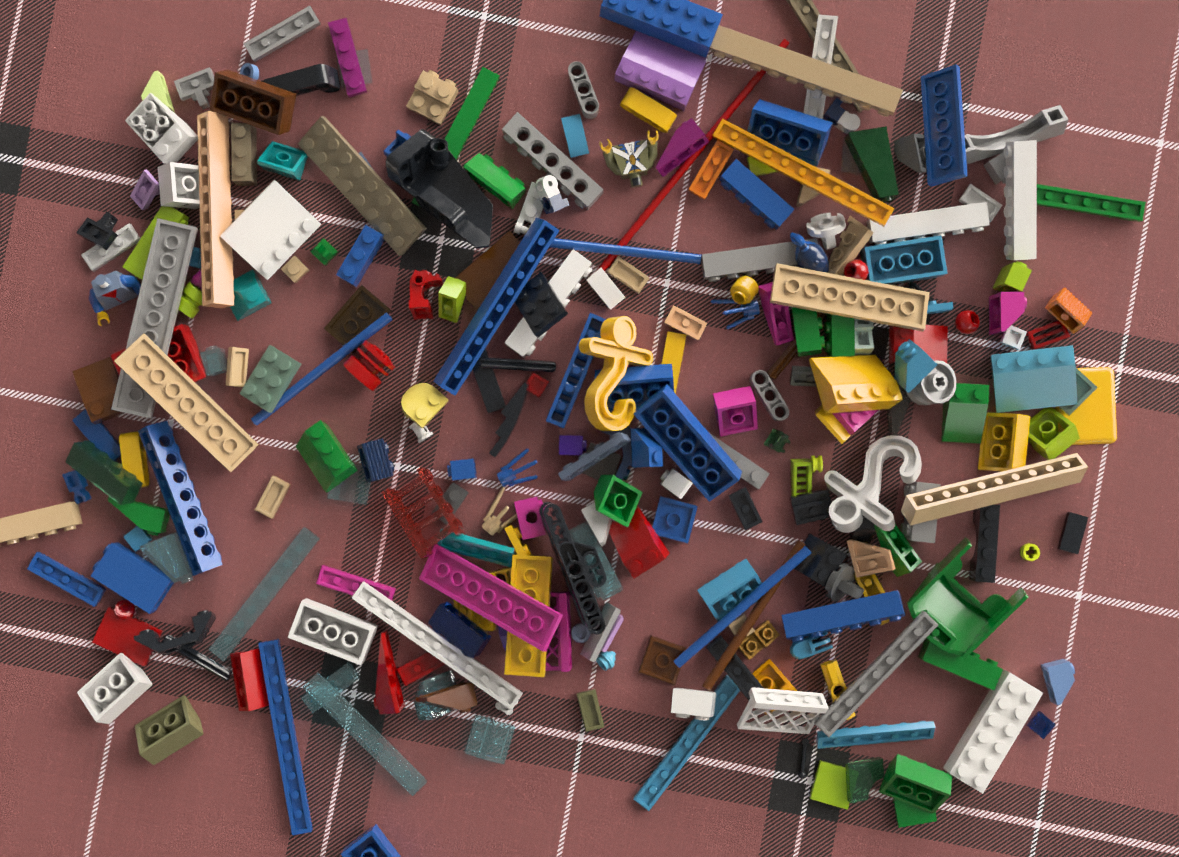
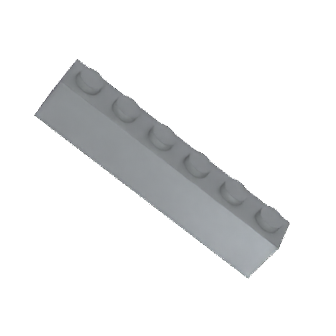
M817 238L805 240L818 244ZM792 242L702 254L703 279H708L709 282L720 281L721 277H728V280L737 279L742 274L752 277L757 276L758 272L766 271V274H773L777 263L798 267L795 259L796 245Z

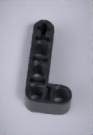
M317 64L261 80L264 83L295 93L296 96L317 90L325 93H333L340 90L338 70L326 64Z

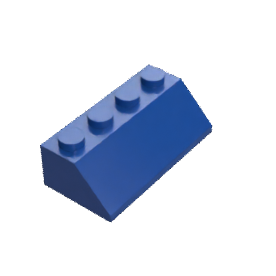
M759 99L752 109L747 132L811 165L818 166L833 122Z
M672 364L627 367L625 375L608 396L607 407L610 413L613 411L614 404L618 399H633L637 409L639 405L666 384L674 391ZM602 369L595 370V378Z

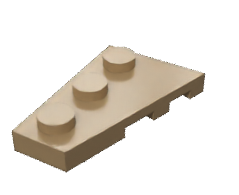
M852 216L848 218L849 226L846 232L842 231L840 235L842 240L839 247L833 250L828 260V273L842 276L846 264L858 256V253L874 233Z

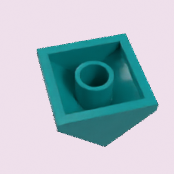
M272 141L257 160V164L263 170L300 181L308 155L303 150Z

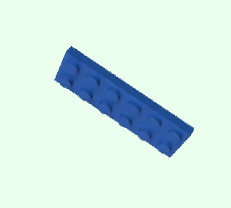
M956 64L921 76L927 182L931 187L968 177L960 67Z

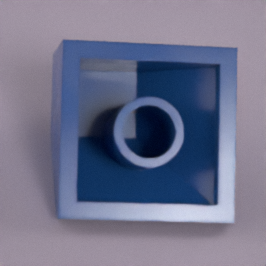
M631 428L632 468L663 466L661 445L646 428Z

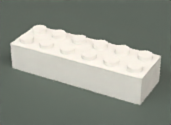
M1003 669L995 690H989L943 768L954 777L983 794L1043 695V692Z

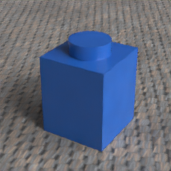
M475 459L450 461V465H447L448 476L452 477V480L477 478Z

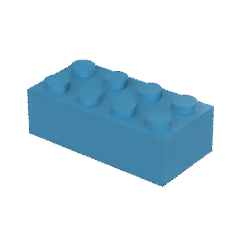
M942 235L864 247L860 251L861 261L866 263L869 270L867 281L893 285L938 278L948 274Z

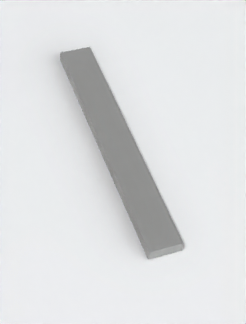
M923 610L830 705L826 714H822L814 724L830 737L939 624Z

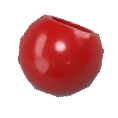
M856 259L846 264L844 276L862 280L867 279L869 270L865 262Z
M970 310L960 312L955 319L956 329L966 335L974 333L980 324L978 315Z

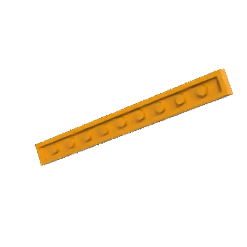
M723 118L713 134L715 139L883 227L894 211L893 207Z

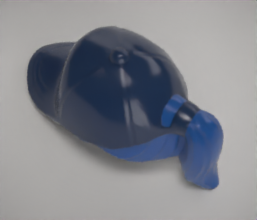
M790 233V239L796 245L795 259L799 268L828 273V257L823 248L815 242L805 241L800 234Z

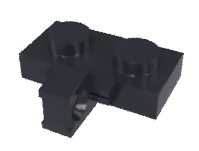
M107 211L97 222L87 217L76 233L107 251L118 236L112 231L118 219Z

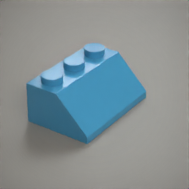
M744 559L709 583L704 584L697 591L718 622L761 585L762 582L748 560Z

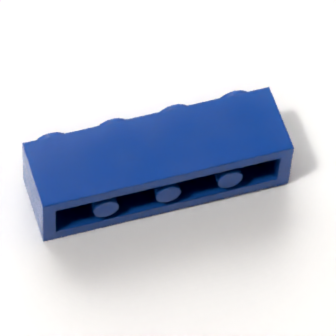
M737 159L734 160L719 179L721 186L725 190H731L735 193V198L742 204L746 203L754 215H760L765 220L764 223L771 229L775 228L777 230L794 211L793 207Z

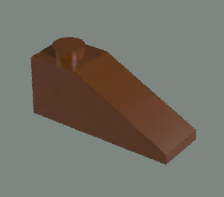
M461 682L415 698L416 702L448 710H459V713L469 712L471 707L478 705L472 682Z

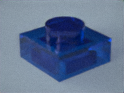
M1038 711L1027 726L1044 739L1056 724L1041 711Z

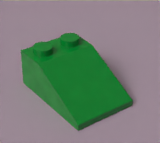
M956 383L954 395L949 401L943 403L941 441L981 443L989 403V385Z

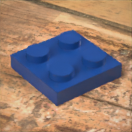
M660 496L652 527L658 536L688 543L698 506Z

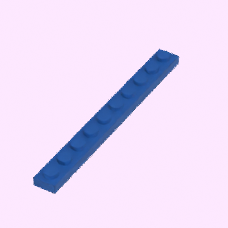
M280 640L260 642L258 644L292 835L312 832L313 828Z

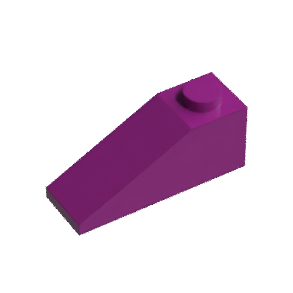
M692 118L684 121L676 129L660 158L656 169L662 177L666 176L709 142Z

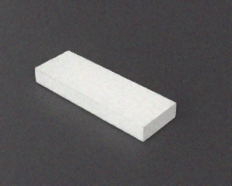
M129 223L115 232L118 236L107 251L95 245L81 255L91 271L98 270L139 242L141 238L132 224Z

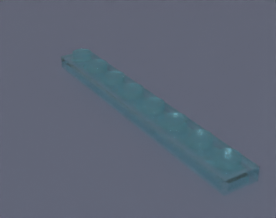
M318 672L303 686L412 796L427 783V780Z

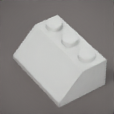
M119 653L85 684L77 694L96 722L110 724L153 684L139 666L123 653Z

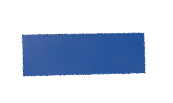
M86 409L72 420L109 464L114 463L121 457L118 441L102 422L96 425L93 424Z

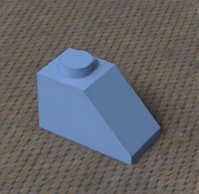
M1065 659L1041 664L1050 702L1056 705L1062 704L1075 681L1073 675L1075 674L1074 666Z

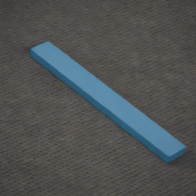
M726 675L714 690L716 692L714 716L709 717L707 721L697 720L694 717L634 796L633 800L646 810L650 811L739 693L740 689L729 676Z

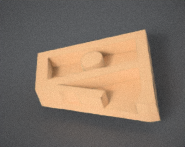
M853 539L847 541L856 577L896 569L890 549Z

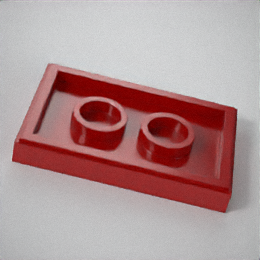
M110 606L102 619L92 643L116 654L123 653L131 661L145 667L154 650L135 641L134 636L140 635L139 632L151 629V631L157 632L160 638L163 630L135 617L128 620H120L115 616L114 608Z

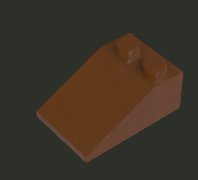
M110 357L72 371L83 404L93 424L96 425L124 414V412L111 410L119 376Z

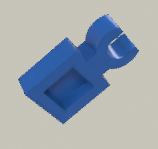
M81 468L62 474L69 493L74 492L75 494L74 500L76 504L91 499L90 493L85 489L88 483Z

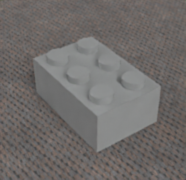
M924 482L907 484L904 487V496L941 487V484ZM904 516V523H901L900 531L906 540L935 543L937 519L910 526Z

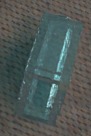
M177 532L139 546L141 551L174 583L181 581L184 584L193 580L192 576L194 575Z

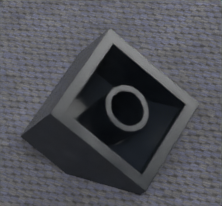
M809 533L804 543L811 551V554L794 569L825 587L833 571L837 572L846 554Z

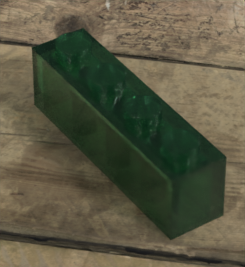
M90 441L75 442L65 461L120 505L134 503L143 484L137 479L136 475L129 473L120 463L113 461L107 453L100 451Z

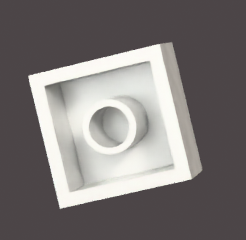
M173 162L159 166L158 177L161 206L189 209L200 208L199 166Z
M673 688L671 713H676V717L688 718L690 715H695V719L707 721L715 713L716 692Z

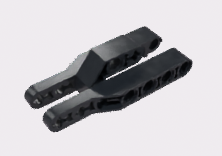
M544 502L539 507V514L579 620L592 634H601L605 630L606 625L591 585L601 587L605 584L607 578L596 548L572 540L559 506L551 502ZM548 508H552V509H553V510L551 511V515H552L553 517H555L556 520H553L550 515L546 514V513L549 512V509H548ZM556 526L560 527V529H558L559 535L554 533V531H556ZM588 554H592L594 557L591 564L585 563V557ZM594 568L595 572L600 575L597 582L592 580L595 577L594 573L588 569Z

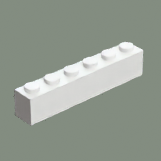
M1037 140L1006 142L1004 147V157L1006 158V166L1004 167V177L1006 178V186L1004 187V196L1006 198V206L1004 207V216L1006 217V225L1004 227L1006 245L1004 246V254L1007 260L1036 259Z
M987 202L890 216L884 227L871 220H867L868 229L874 232L869 239V243H875V246L887 244V241L892 240L894 242L906 241V238L914 237V240L926 238V235H933V237L942 235L943 237L947 232H952L953 235L964 234V230L972 229V232L984 231V227L990 225Z
M574 249L549 281L564 307L570 302L568 297L571 293L576 294L581 287L579 282L582 278L586 279L593 270L590 268L592 262ZM523 317L505 341V344L525 358L526 355L530 356L536 348L534 344L538 339L541 341L547 331L537 338Z

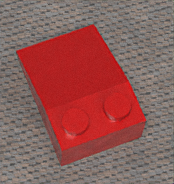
M889 325V364H895V353L898 351L899 346L909 339L934 361L947 363L948 326L926 325L925 330L922 332Z
M638 505L628 527L612 521L609 534L622 562L634 579L665 560L670 554Z

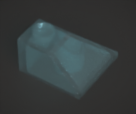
M448 670L420 681L415 698L455 685L456 681L453 670ZM414 699L419 721L433 720L454 711L419 703Z

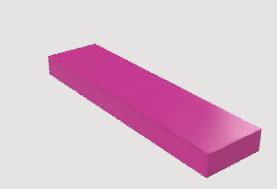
M325 565L321 566L316 582L318 585L352 596L362 582H366L391 601L396 591L394 587Z

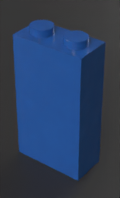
M121 543L108 544L103 551L104 556L102 559L98 560L93 566L91 577L148 614L156 612L176 579Z

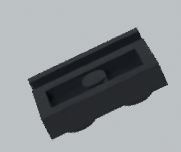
M826 488L790 497L796 525L830 518L829 506L831 505L829 489Z

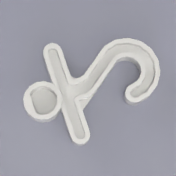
M890 435L880 438L871 444L866 452L863 480L858 486L854 485L837 471L831 470L825 474L824 479L827 488L838 496L829 506V515L833 526L837 530L845 533L855 531L862 524L863 516L884 531H890L895 527L893 513L878 502L883 463L892 456L902 458L904 462L899 470L901 479L906 484L914 483L921 473L922 461L918 447L911 440L903 436Z

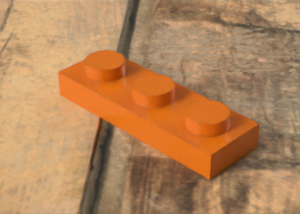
M717 140L688 191L705 200L734 149Z

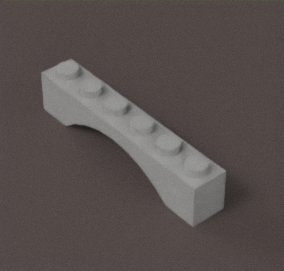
M1061 105L1042 110L1024 123L1003 132L983 136L966 134L967 164L1003 153L1006 142L1031 140L1039 142L1062 135L1065 132L1068 118Z

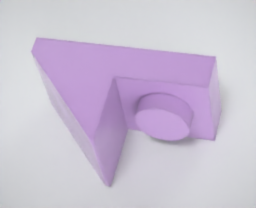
M147 169L141 174L130 195L141 210L148 209L153 198L160 194L159 183Z

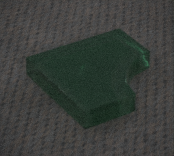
M881 757L845 763L847 801L849 803L868 800L872 785L884 778L883 758Z

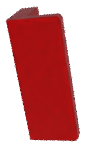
M253 649L245 652L230 653L239 711H252L269 706L260 650Z

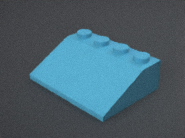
M1073 345L990 355L996 413L1078 404Z

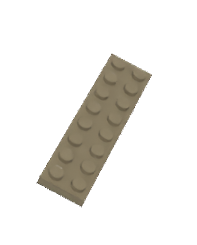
M320 116L298 145L371 226L383 235V239L399 256H402L427 228L327 118Z

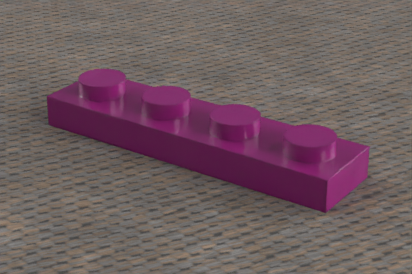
M347 18L328 22L348 97L367 93Z

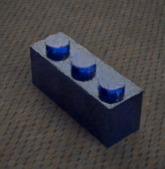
M449 602L439 604L428 621V624L432 626L436 633L445 636L450 644L457 646L469 658L479 656L492 638V636Z

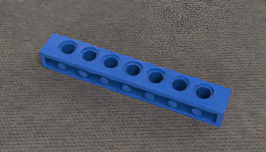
M167 420L145 426L138 432L193 575L195 576L223 565L221 554L217 551L214 543V536L208 528L207 518L201 510L200 500L196 497L193 482L188 476L187 466L181 458L180 448L174 440L171 426H169ZM159 440L162 441L164 447L160 445ZM180 494L183 495L184 501L180 498ZM187 512L190 513L191 519L187 516ZM194 530L198 533V537L195 536ZM201 548L205 551V555L202 554Z

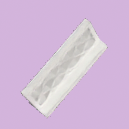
M751 688L749 691L750 700L737 723L738 729L809 734L821 713L826 714L828 706L823 693ZM764 712L767 713V715H764L760 718L757 717L758 715ZM783 713L785 714V716H783V717H781V718H779V719H777V720L775 719V717H777V716H779V715H781V714H783ZM799 715L803 716L795 721L793 720V718ZM752 718L755 719L754 721H752V722H750V723H747V722H746L747 720H750V719H752ZM770 719L773 720L772 722H770V723H768V724H763L764 722H766V721H768V720H770ZM787 721H790V722H791V723H788V724H786V725H780V724L785 723V722H787ZM807 722V724H806L805 727L799 726V725H801V724Z

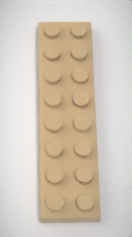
M777 263L774 269L770 303L923 332L926 326L929 292Z
M144 333L114 360L122 370L228 471L232 472L259 445Z

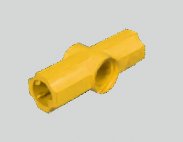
M836 659L820 664L832 702L847 689ZM836 686H842V691L839 694H834L833 692ZM853 713L848 719L854 717L855 713Z

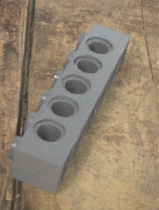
M518 112L502 128L503 138L509 144L514 143L518 147L517 151L522 156L531 158L533 160L531 163L538 170L542 168L547 173L546 176H554L557 183L561 186V191L567 196L572 195L575 198L574 202L583 209L585 207L589 210L603 194L604 189ZM525 133L528 135V139L520 141L518 136ZM540 146L543 150L541 153L535 154L532 152V149ZM549 159L557 161V164L553 167H549L546 163ZM569 172L571 177L568 180H564L561 178V174ZM579 184L584 185L586 188L582 193L575 190V187Z

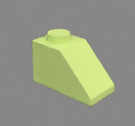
M158 70L154 71L141 95L142 100L149 93H152L171 111L175 112L164 76Z

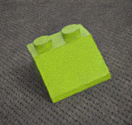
M1052 407L1042 409L1030 419L1028 442L1046 460L1055 459L1080 439L1076 425ZM1058 423L1065 429L1064 431L1058 432Z

